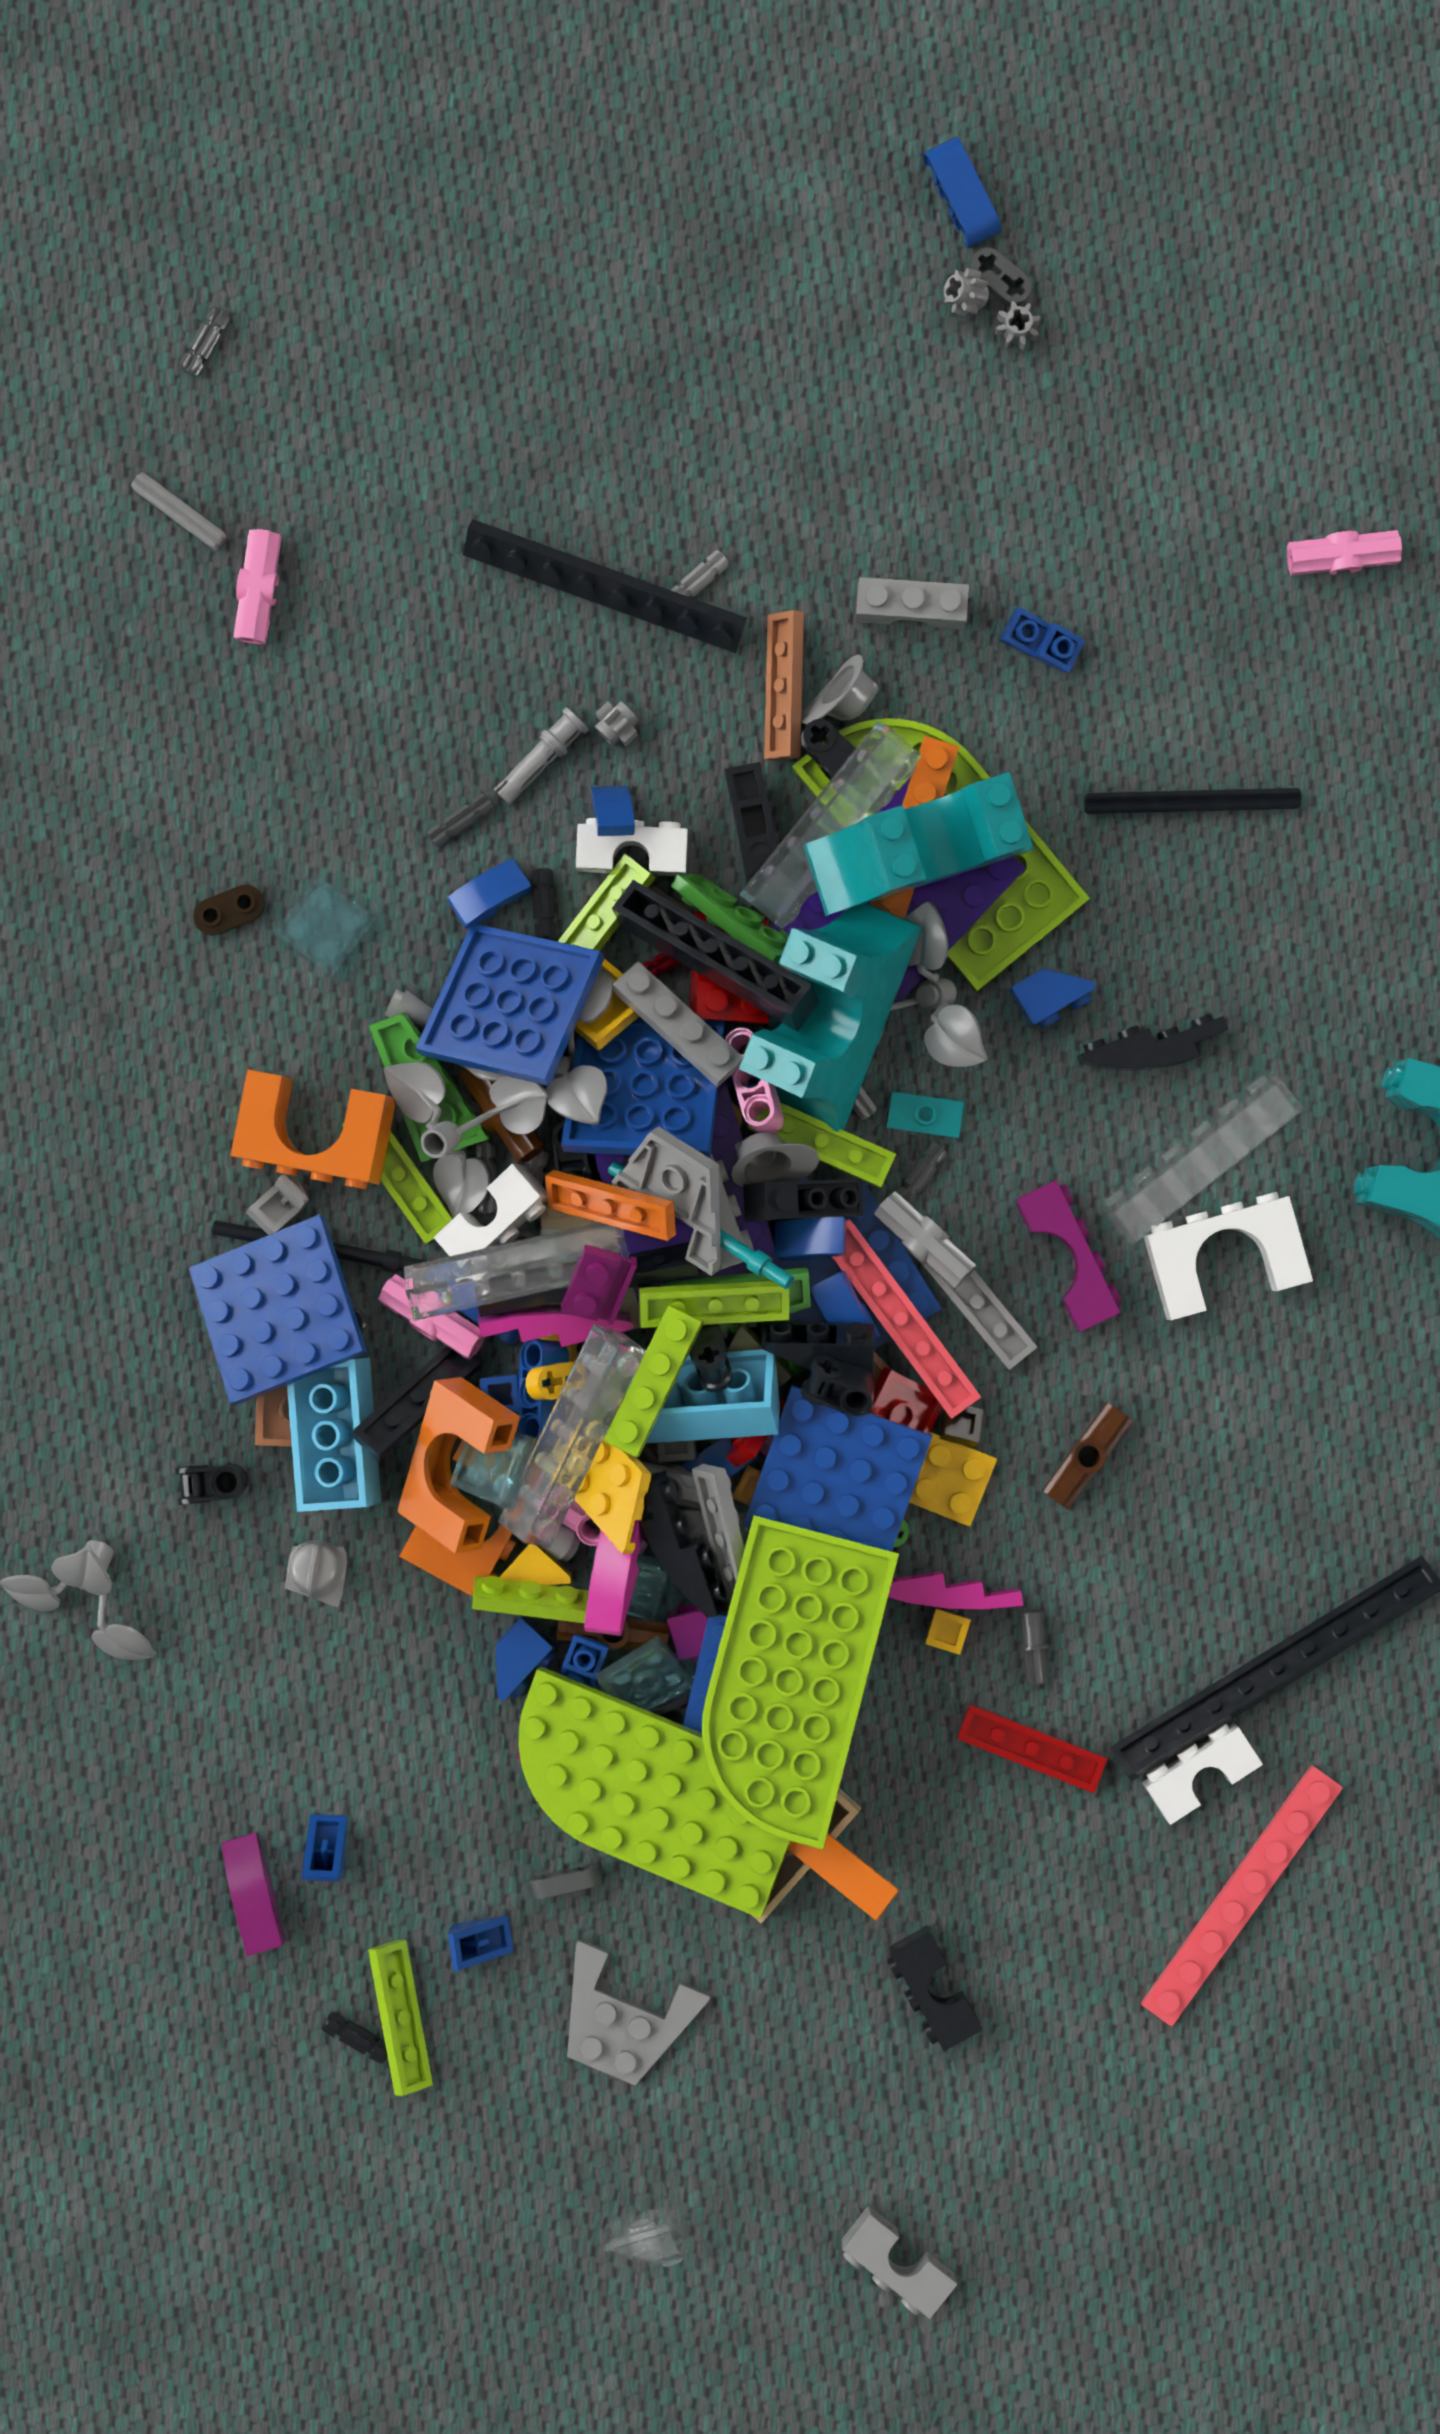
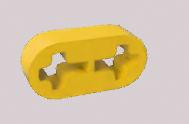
M581 1362L556 1363L532 1368L527 1374L525 1386L528 1394L534 1400H553L584 1393L588 1388L590 1376L588 1369ZM573 1376V1381L566 1383L565 1377ZM550 1379V1385L543 1386L542 1380Z

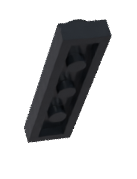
M446 1346L352 1431V1438L379 1461L423 1421L434 1380L462 1377L467 1381L482 1367L483 1360L477 1355L468 1360Z

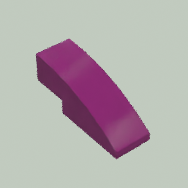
M257 1832L222 1842L221 1846L229 1889L246 1956L283 1946L286 1937Z

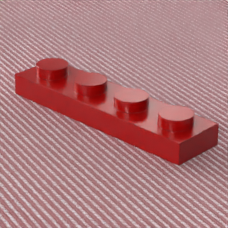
M971 1703L968 1705L956 1736L960 1741L1092 1793H1095L1107 1762L1105 1756Z

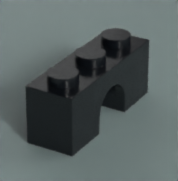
M928 1926L889 1946L892 1957L888 1958L887 1962L896 1979L901 1977L905 1979L909 1990L904 1993L914 2012L920 2009L923 2012L927 2022L922 2024L932 2045L939 2042L943 2051H946L983 2030L963 1990L947 1998L937 1997L929 1991L928 1982L931 1975L946 1966L947 1963Z

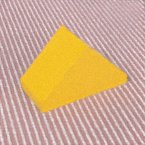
M532 1540L499 1578L520 1582L534 1581L543 1585L571 1584L572 1573Z

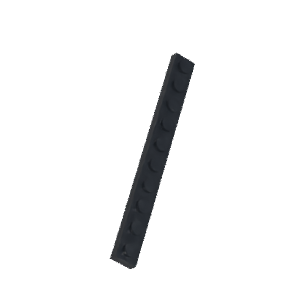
M1421 1555L1110 1747L1111 1751L1130 1781L1135 1780L1440 1592V1579Z

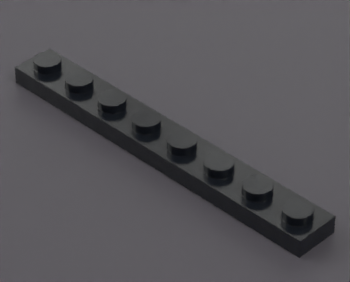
M472 519L467 530L463 555L730 652H737L747 621L746 617Z

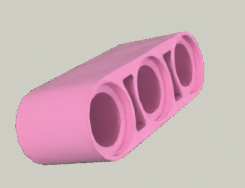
M737 1028L727 1035L725 1041L739 1053L740 1048L749 1043L753 1032L746 1028ZM738 1068L732 1074V1078L745 1121L756 1133H778L783 1126L784 1118L776 1087L760 1079L757 1086L747 1088L749 1081L755 1076ZM770 1110L769 1116L765 1120L756 1122L757 1116L761 1111Z

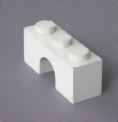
M596 818L586 819V824H578L576 870L577 872L610 873L614 868L615 856L622 848L638 846L645 850L649 856V872L652 875L677 876V874H686L688 829L681 828V823L659 822V827H644V821L634 820V835L597 836Z
M512 1163L486 1188L497 1203L496 1217L489 1225L483 1226L470 1213H459L434 1237L461 1270L473 1271L475 1269L479 1271L492 1261L494 1258L492 1253L500 1245L503 1247L507 1246L520 1234L517 1229L527 1220L529 1222L534 1221L546 1210L544 1206L547 1202L546 1190L524 1165Z
M1236 1724L1222 1725L1209 1733V1739L1199 1746L1193 1743L1178 1752L1176 1755L1179 1759L1168 1766L1163 1762L1146 1773L1148 1779L1143 1781L1142 1784L1170 1825L1201 1805L1192 1789L1193 1779L1201 1769L1206 1767L1218 1768L1233 1785L1263 1765Z

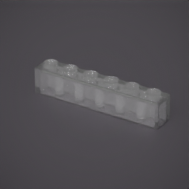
M877 722L739 895L783 930L787 924L797 918L800 913V907L807 898L817 892L803 845L847 828L869 815L876 814L879 809L885 807L893 797V791L901 781L907 779L914 772L916 763L922 755L893 729Z
M1264 1074L1246 1087L1250 1094L1240 1102L1235 1097L1218 1110L1221 1115L1220 1118L1211 1125L1205 1120L1189 1133L1193 1139L1185 1146L1181 1147L1179 1143L1173 1145L1161 1155V1158L1164 1160L1161 1165L1154 1170L1147 1166L1132 1178L1136 1185L1124 1193L1120 1188L1103 1201L1107 1208L1101 1214L1127 1246H1133L1304 1110L1303 1106L1277 1074L1269 1079Z
M598 1222L405 1266V1292L414 1321L566 1287L570 1283L585 1244L620 1253L621 1257L630 1259L624 1229Z
M593 1324L498 1521L524 1543L551 1547L646 1352L643 1347L619 1330Z

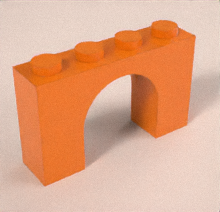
M247 1069L230 1155L241 1158V1166L263 1170L264 1163L277 1165V1173L297 1176L298 1170L311 1172L310 1179L332 1183L333 1176L346 1178L345 1186L365 1190L367 1183L380 1185L396 1105L395 1098L383 1094L351 1089L343 1130L337 1141L329 1149L321 1153L305 1155L292 1144L286 1129V1116L294 1080L281 1075Z
M462 1377L434 1380L397 1512L453 1553L482 1549L491 1516L466 1499L457 1489L450 1469L452 1447L456 1439L460 1437L483 1454L511 1450L520 1416Z
M462 1440L452 1459L489 1479L501 1494L502 1492L505 1493L506 1488H504L506 1479L513 1460H517L518 1455H516L517 1449L513 1447L507 1451L483 1454ZM537 1460L531 1462L533 1467L524 1492L518 1497L521 1500L517 1510L514 1513L503 1510V1518L499 1528L491 1537L484 1540L482 1549L453 1553L422 1529L415 1526L399 1557L473 1596L475 1576L498 1577V1574L493 1572V1569L499 1559L506 1562L516 1542L510 1538L517 1526L524 1529L534 1510L529 1508L528 1505L534 1494L541 1497L551 1479V1477L545 1475L548 1469Z

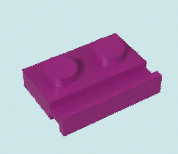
M585 1244L561 1303L562 1312L595 1321L598 1318L607 1320L608 1324L613 1325L636 1270V1257L624 1258L621 1257L620 1253Z

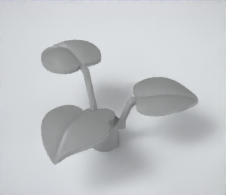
M926 902L904 919L923 926L908 966L917 965L918 973L928 978V981H924L919 985L916 997L893 1003L890 1011L915 1004H920L928 1010L936 1009L931 1015V1020L934 1024L926 1030L924 1035V1042L929 1054L939 1063L952 1067H967L980 1064L988 1058L983 1047L978 1021L968 1008L962 1005H952L956 999L957 991L951 980L946 978L939 979L938 973H931L926 970L941 968L948 955V938L942 918L934 904Z
M599 970L579 1016V1021L584 1023L593 1022L608 1008L613 993V980L608 971ZM573 1030L568 1042L569 1055L567 1057L562 1056L551 1084L546 1088L547 1102L554 1111L568 1119L598 1125L601 1109L607 1094V1080L603 1072L593 1066L582 1065L573 1069L575 1055ZM461 1065L475 1077L482 1080L496 1081L504 1076Z
M408 1062L389 1065L384 1068L390 1092L402 1112L413 1121L424 1123L431 1119L426 1124L428 1130L421 1136V1147L428 1156L439 1158L433 1168L434 1183L448 1206L452 1218L454 1219L459 1213H470L480 1205L488 1194L486 1188L490 1185V1175L483 1161L478 1158L466 1159L464 1151L453 1150L459 1145L461 1134L499 1113L503 1126L509 1131L516 1134H527L534 1131L541 1125L545 1117L548 1100L546 1090L538 1083L509 1076L500 1077L489 1090L490 1098L496 1107L458 1127L450 1121L438 1123L441 1108L437 1104L444 1100L446 1088L441 1075L434 1067L424 1062Z
M96 1540L88 1541L82 1550L54 1560L51 1570L61 1581L57 1586L50 1587L44 1579L31 1575H15L3 1578L0 1581V1585L14 1600L30 1609L43 1612L53 1611L59 1607L60 1599L56 1595L60 1594L67 1585L99 1595L97 1626L100 1630L92 1633L91 1638L94 1643L105 1653L119 1659L143 1660L157 1654L150 1642L137 1630L120 1624L108 1626L105 1622L106 1594L112 1588L110 1575L106 1571L114 1551L103 1542Z

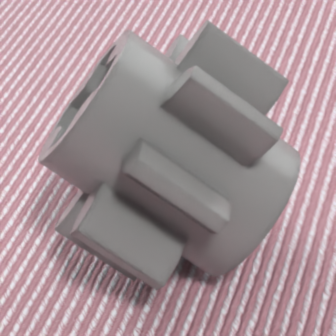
M967 268L965 272L955 270V274L948 278L944 286V296L946 298L944 301L947 304L953 305V313L966 316L969 312L976 315L978 310L986 304L989 296L988 281L980 279L981 272Z
M1011 301L1008 313L1004 311L998 312L997 319L1004 324L996 327L995 335L1000 336L1004 334L1006 348L1011 343H1018L1019 348L1024 350L1027 338L1036 341L1039 333L1031 327L1037 326L1041 318L1040 316H1032L1030 303L1025 305V307L1017 306L1014 301ZM1017 319L1019 325L1025 324L1023 330L1018 331L1016 325L1011 326L1012 321Z
M607 701L595 713L600 721L594 728L612 747L619 740L626 747L638 735L634 726L639 720L623 702L620 701L613 707Z

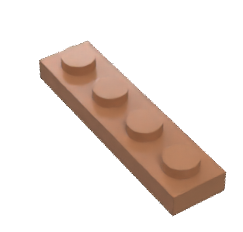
M797 610L769 614L767 618L764 760L781 761L800 758L804 612Z

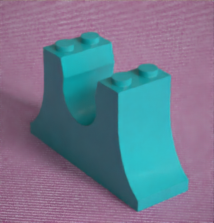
M1010 772L975 782L957 792L914 807L904 809L903 805L869 815L847 828L803 845L825 916L1034 850Z
M866 903L845 910L838 918L824 927L813 930L792 928L779 964L786 970L799 975V977L811 983L819 1004L798 1032L782 1023L772 1031L762 1029L753 1033L739 1069L774 1085L780 1103L825 1122L836 1132L839 1129L844 1130L923 926Z
M1408 1058L1394 1063L1393 1068L1388 1067L1382 1080V1088L1387 1090L1385 1099L1404 1110H1413L1426 1114L1440 1129V1066ZM1440 1157L1436 1164L1424 1173L1413 1171L1406 1166L1390 1165L1365 1168L1364 1174L1358 1173L1353 1186V1194L1358 1195L1356 1204L1406 1218L1422 1226L1440 1240Z

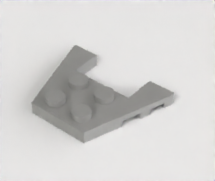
M657 1127L646 1136L629 1158V1163L612 1180V1185L674 1201L675 1216L694 1229L685 1259L712 1276L721 1268L719 1164L661 1127Z
M578 1939L575 1951L567 2057L632 2085H636L708 2003L710 1994L679 1982L666 2016L663 2017L595 1988L609 1951Z

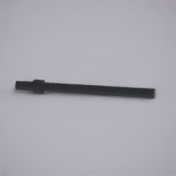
M218 1220L214 1221L212 1229L213 1235L250 1242L268 1236L263 1229ZM333 1243L338 1259L383 1267V1271L397 1274L399 1270L428 1275L430 1261L402 1256V1252L387 1249L385 1253Z

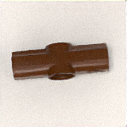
M463 1068L459 1075L482 1108L479 1116L495 1108L496 1106L489 1095L490 1087L495 1081L477 1078L469 1070ZM500 1113L481 1123L487 1131L500 1135L519 1164L529 1162L545 1149L535 1131L527 1134H516L506 1129L500 1120Z
M1106 1402L1080 1439L1072 1445L1069 1454L1042 1491L1068 1510L1095 1472L1103 1467L1106 1457L1133 1420ZM1085 1446H1092L1096 1451V1459L1089 1466H1083L1078 1459L1079 1451Z
M626 1616L623 1627L624 1635L618 1640H610L605 1634L586 1632L584 1623L559 1620L557 1640L572 1642L574 1634L578 1633L609 1645L610 1650L620 1648L666 1655L670 1628L668 1622Z

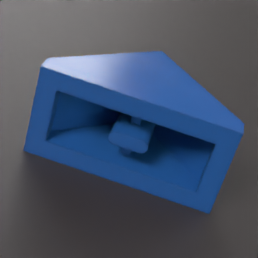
M310 1814L302 1880L337 1882L341 1880L345 1873L347 1816Z
M508 1916L454 1923L448 1932L453 1971H459L514 1952Z

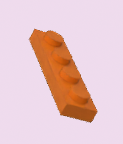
M553 1170L545 1175L548 1209L665 1241L676 1235L674 1201Z

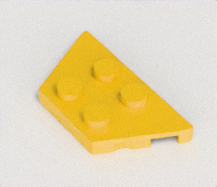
M600 1426L547 1457L543 1464L622 1554L631 1555L636 1543L630 1542L635 1520L641 1521L644 1497L648 1492L652 1474L637 1457L603 1441L609 1428Z

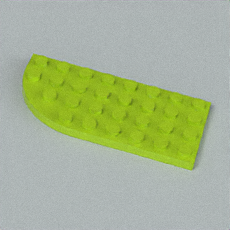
M891 718L868 720L838 731L847 741L855 746L868 763L842 789L837 788L824 775L818 764L808 754L792 766V770L841 829L847 828L869 815L876 814L912 776L924 736L959 746L945 791L946 795L957 792L975 782L990 778L962 745L942 731L916 721ZM1027 822L1026 825L1034 850L1014 856L1025 867V870L948 951L947 958L975 992H978L1090 899Z
M754 1515L705 1698L702 1716V1740L705 1757L713 1779L721 1793L746 1820L771 1835L823 1850L899 1553Z
M540 1666L536 1670L522 1710L518 1745L520 1761L527 1784L535 1800L547 1816L564 1832L592 1848L761 1919L791 1841L771 1835L756 1827L739 1814L725 1799L716 1785L706 1761L702 1734Z

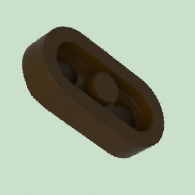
M237 886L201 901L194 910V923L206 935L216 936L258 919L264 912L265 899L262 893L254 886ZM245 896L250 897L252 901L251 906L247 909H241L239 906L241 898ZM215 910L218 914L216 921L208 923L205 918L207 912Z

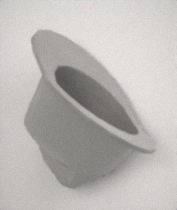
M855 655L846 661L833 679L808 704L801 716L803 724L807 725L809 722L821 719L825 715L841 721L851 720L860 716L878 693L879 688L862 669L864 660L861 655Z
M760 1132L735 1144L737 1163L733 1166L731 1175L734 1183L741 1187L744 1184L799 1180L811 1174L817 1168L819 1157L817 1152L810 1146L787 1144L774 1133Z
M312 1540L299 1546H293L288 1560L285 1589L305 1595L311 1601L316 1599L338 1607L343 1595L347 1568V1553L344 1547H336L332 1543L323 1540Z

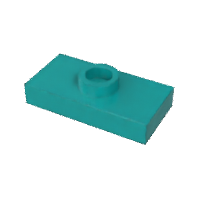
M892 1091L886 1128L958 1139L964 1102Z

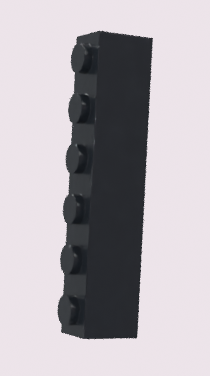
M632 880L612 907L621 928L797 1032L819 1004L811 983L635 880Z

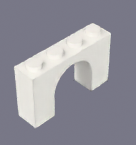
M1273 1192L1256 1197L1257 1205L1244 1208L1241 1201L1222 1206V1214L1208 1218L1207 1211L1186 1216L1187 1224L1173 1227L1172 1221L1150 1226L1152 1233L1143 1237L1166 1320H1174L1207 1311L1196 1273V1257L1203 1242L1220 1230L1231 1229L1242 1232L1257 1244L1263 1257L1272 1291H1280L1312 1282V1275L1290 1197L1279 1198L1278 1193Z

